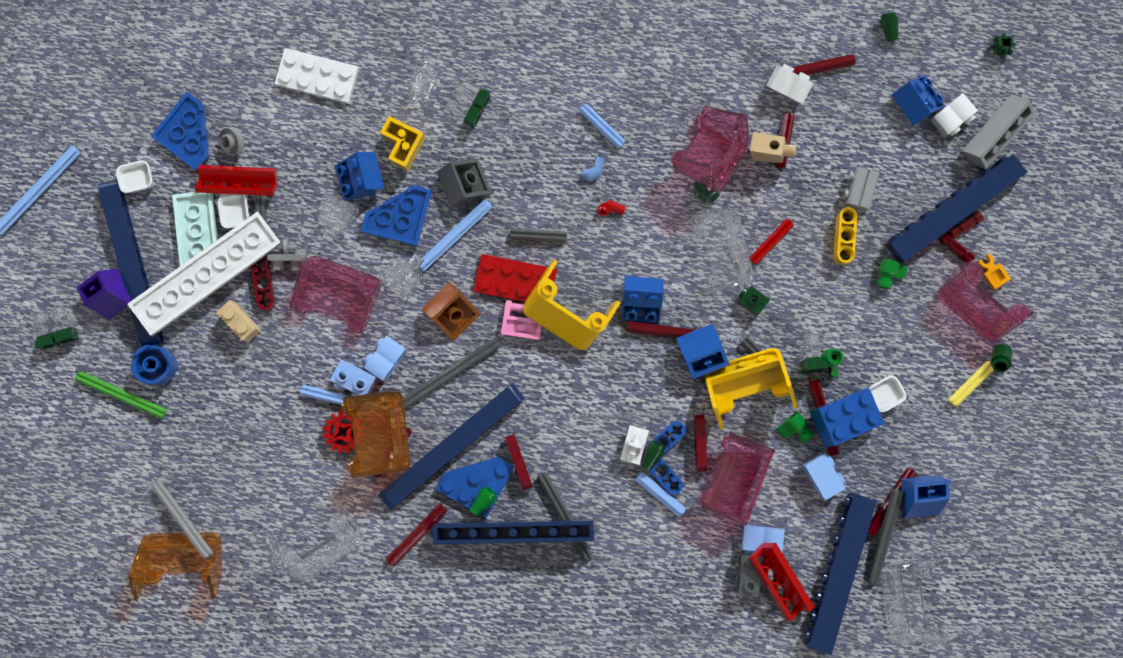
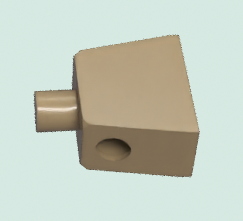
M753 132L750 148L753 161L783 163L784 156L795 157L797 146L786 145L785 137Z

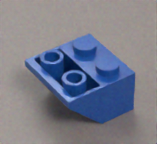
M925 75L907 82L891 94L912 126L922 122L945 107L943 98L935 92L931 80L925 77Z
M356 152L335 165L344 202L374 195L385 189L375 152Z
M625 276L621 321L659 324L664 294V279Z
M713 324L676 338L688 371L693 379L730 365Z
M937 475L901 479V490L904 492L902 498L903 519L939 515L950 500L949 479Z

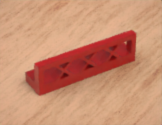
M199 165L197 168L199 181L195 186V193L273 196L278 187L276 168Z
M762 543L749 557V560L788 622H792L800 611L811 612L815 606L777 543ZM761 554L764 557L763 566L757 560ZM769 570L773 572V582L768 578ZM779 585L783 589V598L778 594ZM788 601H790L794 607V609L791 612L788 611Z

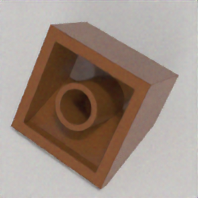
M450 282L422 308L453 341L481 314Z

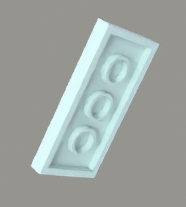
M190 192L172 195L180 266L218 240L213 193Z

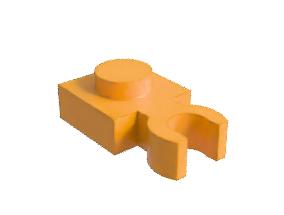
M987 254L985 257L988 263L985 264L980 259L977 261V265L986 270L982 276L992 290H995L1011 278L1001 263L994 265L993 256Z

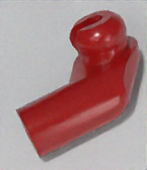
M609 200L600 204L597 212L600 216H606L612 212L623 216L626 206Z

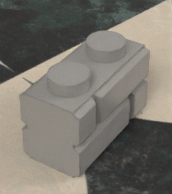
M856 167L853 171H850L847 179L850 185L848 189H845L842 200L845 201L844 207H850L861 212L870 210L879 172L863 167Z

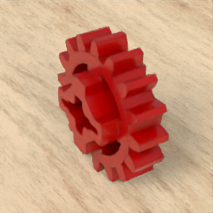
M338 411V416L331 414L332 420L326 419L325 421L329 424L328 427L322 428L327 431V434L322 435L324 438H328L325 444H332L331 450L338 448V453H342L344 449L346 453H350L351 447L357 450L356 444H363L360 438L366 437L362 433V430L366 429V427L360 426L363 420H356L357 414L355 413L350 416V411H346L345 415L342 411ZM341 419H349L352 422L344 424ZM335 426V432L332 435V428ZM341 428H349L346 432L347 436L340 434L342 433ZM357 429V435H356V438L354 439L353 433H354V430ZM344 440L348 445H340L337 441Z

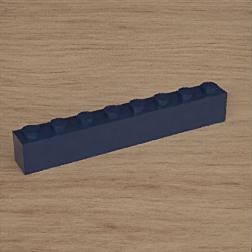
M1014 154L1008 158L1004 155L996 161V167L992 169L989 166L982 171V177L978 180L974 177L965 184L967 187L961 191L959 188L950 194V200L946 202L943 199L936 204L935 211L931 213L928 210L919 217L921 221L917 224L913 221L904 228L906 232L901 235L896 233L889 238L890 243L886 245V248L898 263L905 262L1028 173Z
M849 493V496H846L844 499V514L840 515L838 519L839 531L832 540L834 548L832 553L828 554L826 560L828 568L821 577L823 585L821 591H818L815 597L817 605L815 611L812 610L810 614V629L806 630L803 640L808 648L832 655L877 500L855 493Z
M595 519L437 522L433 524V544L583 542L595 540Z

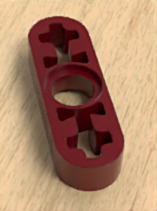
M266 257L260 259L262 262H265V265H262V272H267V274L256 276V273H260L259 267L255 266L259 261L251 266L257 307L263 311H270L275 307L276 301L270 263ZM261 278L268 280V286L264 289L258 286V281ZM270 291L269 294L266 293V298L271 300V303H268V307H265V305L261 304L264 301V295H259V292Z
M694 415L696 471L707 472L705 416Z
M515 434L506 436L505 439L524 491L531 489L533 485Z

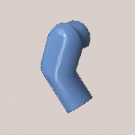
M595 157L594 167L583 170L581 174L582 179L593 181L602 175L605 159Z

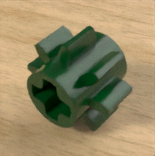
M1005 33L1000 35V37L995 36L992 39L995 43L990 46V48H993V55H1000L1001 59L1006 54L1010 56L1014 52L1011 48L1017 45L1012 39L1013 36H1006Z

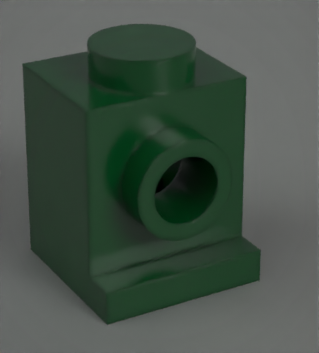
M750 286L748 289L745 287L738 295L741 298L738 303L754 316H758L771 300L753 286ZM751 296L756 297L757 301L755 303L751 302Z

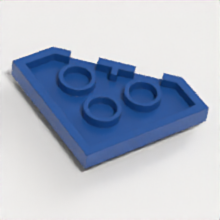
M186 91L151 137L197 172L198 166L204 165L210 157L204 104Z
M412 185L406 191L388 199L377 208L371 209L365 213L361 232L418 247L432 190Z
M495 457L444 472L435 490L470 509L479 490L487 486L497 494L495 498L497 501L515 466L500 457ZM495 502L480 515L487 518Z

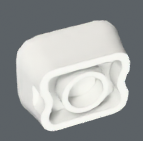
M146 161L124 164L116 170L119 188L124 193H135L151 189L154 186L152 170Z
M229 194L218 199L220 223L224 228H235L250 217L245 195Z
M892 375L869 387L880 412H886L906 399V392L900 381Z

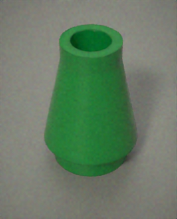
M487 486L483 489L481 488L469 510L474 515L479 516L496 501L497 494Z

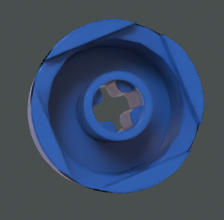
M142 346L132 357V374L138 381L145 384H166L175 376L178 370L175 355L169 349L161 346Z

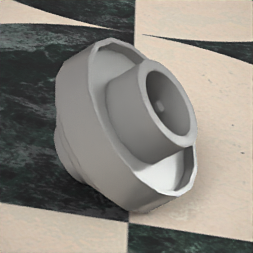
M230 126L221 130L219 143L227 155L233 156L242 152L244 138L237 128Z

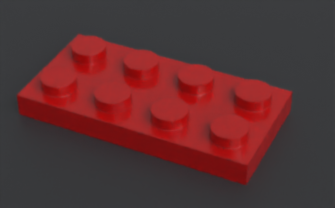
M481 254L474 292L525 302L547 267ZM556 268L552 270L548 277L554 283L557 274Z

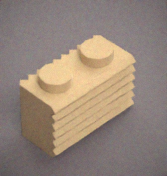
M229 300L217 311L216 315L222 318V321L232 329V332H235V335H238L241 341L249 342L261 331L236 302Z

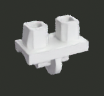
M629 426L620 460L640 465L649 430Z

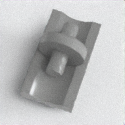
M284 239L283 244L276 247L277 250L283 251H271L270 254H267V260H271L273 270H283L284 261H290L291 270L300 271L303 268V260L306 258V251H290L297 250V245L290 244L289 239Z

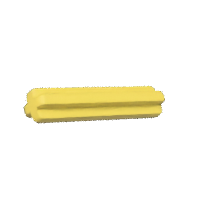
M986 361L949 398V402L954 407L959 406L994 370L991 362Z

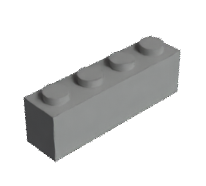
M1012 94L962 150L970 164L983 169H987L1035 114L1030 100Z

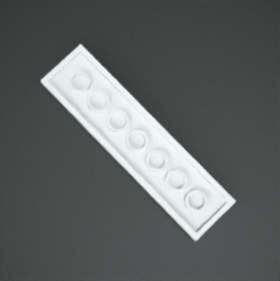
M256 212L128 303V306L150 336H154L282 243L262 216Z

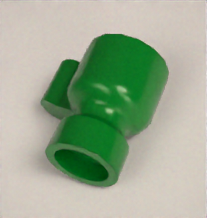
M882 259L878 270L881 277L878 278L876 286L891 290L893 285L892 279L905 278L908 267L893 260Z
M830 348L823 351L820 357L821 360H827L828 375L830 378H834L839 374L837 366L843 361V353L838 349Z
M798 411L776 428L782 438L797 434L802 444L814 436L811 429L806 427L807 422Z

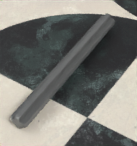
M496 337L400 399L403 408H408L501 347V343Z

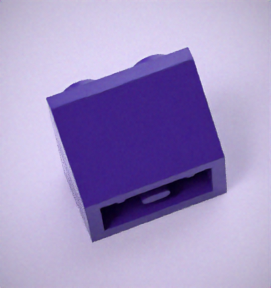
M117 268L98 271L77 286L83 304L106 319H111L129 307L128 303L131 302L130 295Z

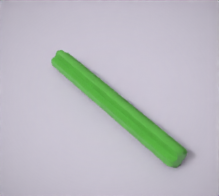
M79 371L75 377V380L79 383L158 418H164L167 412L161 406L87 373Z

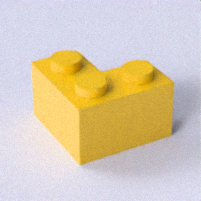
M389 116L380 132L383 139L395 144L388 159L391 164L409 172L426 138L424 133Z

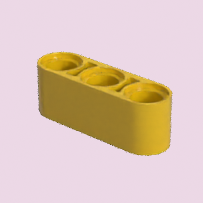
M850 207L842 209L837 214L835 222L833 258L835 263L841 266L851 262L855 256L857 213ZM844 213L850 216V222L843 220L842 215ZM842 232L848 234L849 241H844L842 239ZM841 251L847 253V260H843L840 257Z

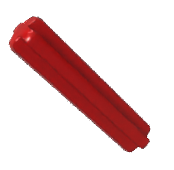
M788 218L785 219L749 257V260L754 265H757L794 226L793 222Z

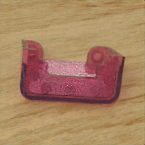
M704 106L696 116L697 133L685 152L679 149L673 153L671 163L676 170L709 189L722 192L749 145L750 135L747 114Z
M310 256L299 266L289 307L302 314L315 309L348 321L347 327L350 328L351 332L363 334L376 304L383 281L376 276L320 256Z
M972 259L959 265L937 290V297L988 342L998 341L1027 321L1034 312L1022 303L1014 304L1008 310L978 285L983 278L984 272L982 267Z
M730 432L729 436L724 435L721 447H724L709 489L707 492H702L699 502L702 503L701 507L747 525L775 449Z

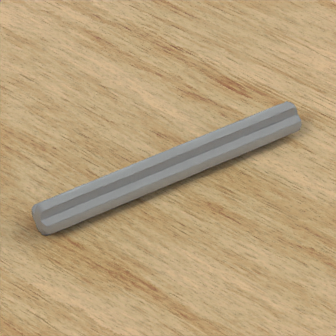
M160 480L151 485L152 489L202 558L207 560L212 557V550Z

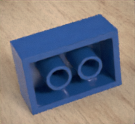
M869 387L859 389L809 411L825 448L836 446L885 424Z

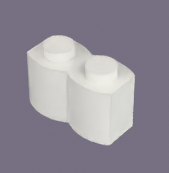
M783 64L782 67L777 65L766 86L803 104L813 85V82L809 81L810 76L802 72L797 75L793 73L794 68Z
M962 93L930 121L944 137L949 134L952 137L961 130L959 126L963 122L967 125L976 118L974 114L978 110Z

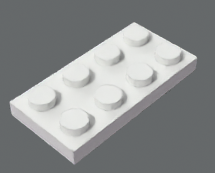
M285 48L275 85L350 104L359 67Z

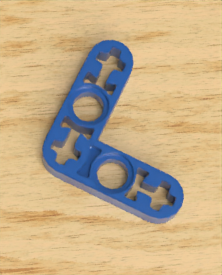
M672 422L653 440L657 441L661 437L665 438L668 444L664 452H667L685 435L686 428L681 422ZM673 425L676 427L681 426V434H674L672 438L675 440L671 442L670 438L664 433L667 431L670 434L673 431ZM661 458L660 462L649 472L668 493L677 495L682 491L683 483ZM659 465L666 468V474L663 477H659L655 473V469ZM670 473L673 475V477H670L672 482L678 481L679 483L677 491L669 489L671 485L668 481L665 484L662 482Z

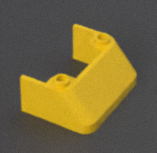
M553 260L525 301L523 313L526 317L574 348L585 350L591 346L605 329L621 302L617 300L611 303L605 314L594 312L589 315L586 321L579 318L553 301L557 293V286L552 280L548 279L558 262Z
M776 348L729 360L730 365L705 374L713 410L720 430L724 429L721 415L733 410V400L771 389L772 394L776 397L790 395L794 409L798 408L781 352Z

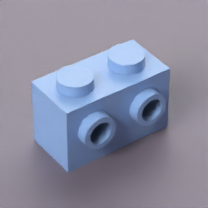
M342 359L330 381L335 383L334 387L342 391L345 388L352 391L351 396L362 400L363 397L368 399L378 380L377 377Z
M820 454L801 465L821 500H827L846 489L844 486L845 480L840 473H836L833 467L835 463L829 455Z

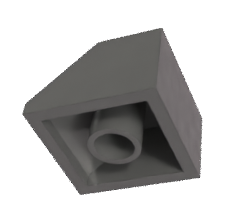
M478 158L450 162L437 171L450 207L465 205L491 194Z

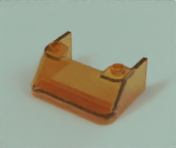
M215 532L199 533L213 552L212 557L207 560L202 558L185 533H152L143 537L128 575L134 600L139 599L144 585L156 584L162 579L164 573L202 572V581L208 584L211 598H216L222 578L221 535Z

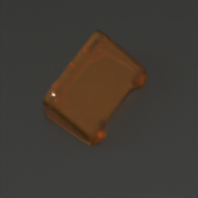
M385 391L343 397L342 411L347 417H352L356 457H352L348 463L351 477L408 471L410 468V455L402 394L396 391Z

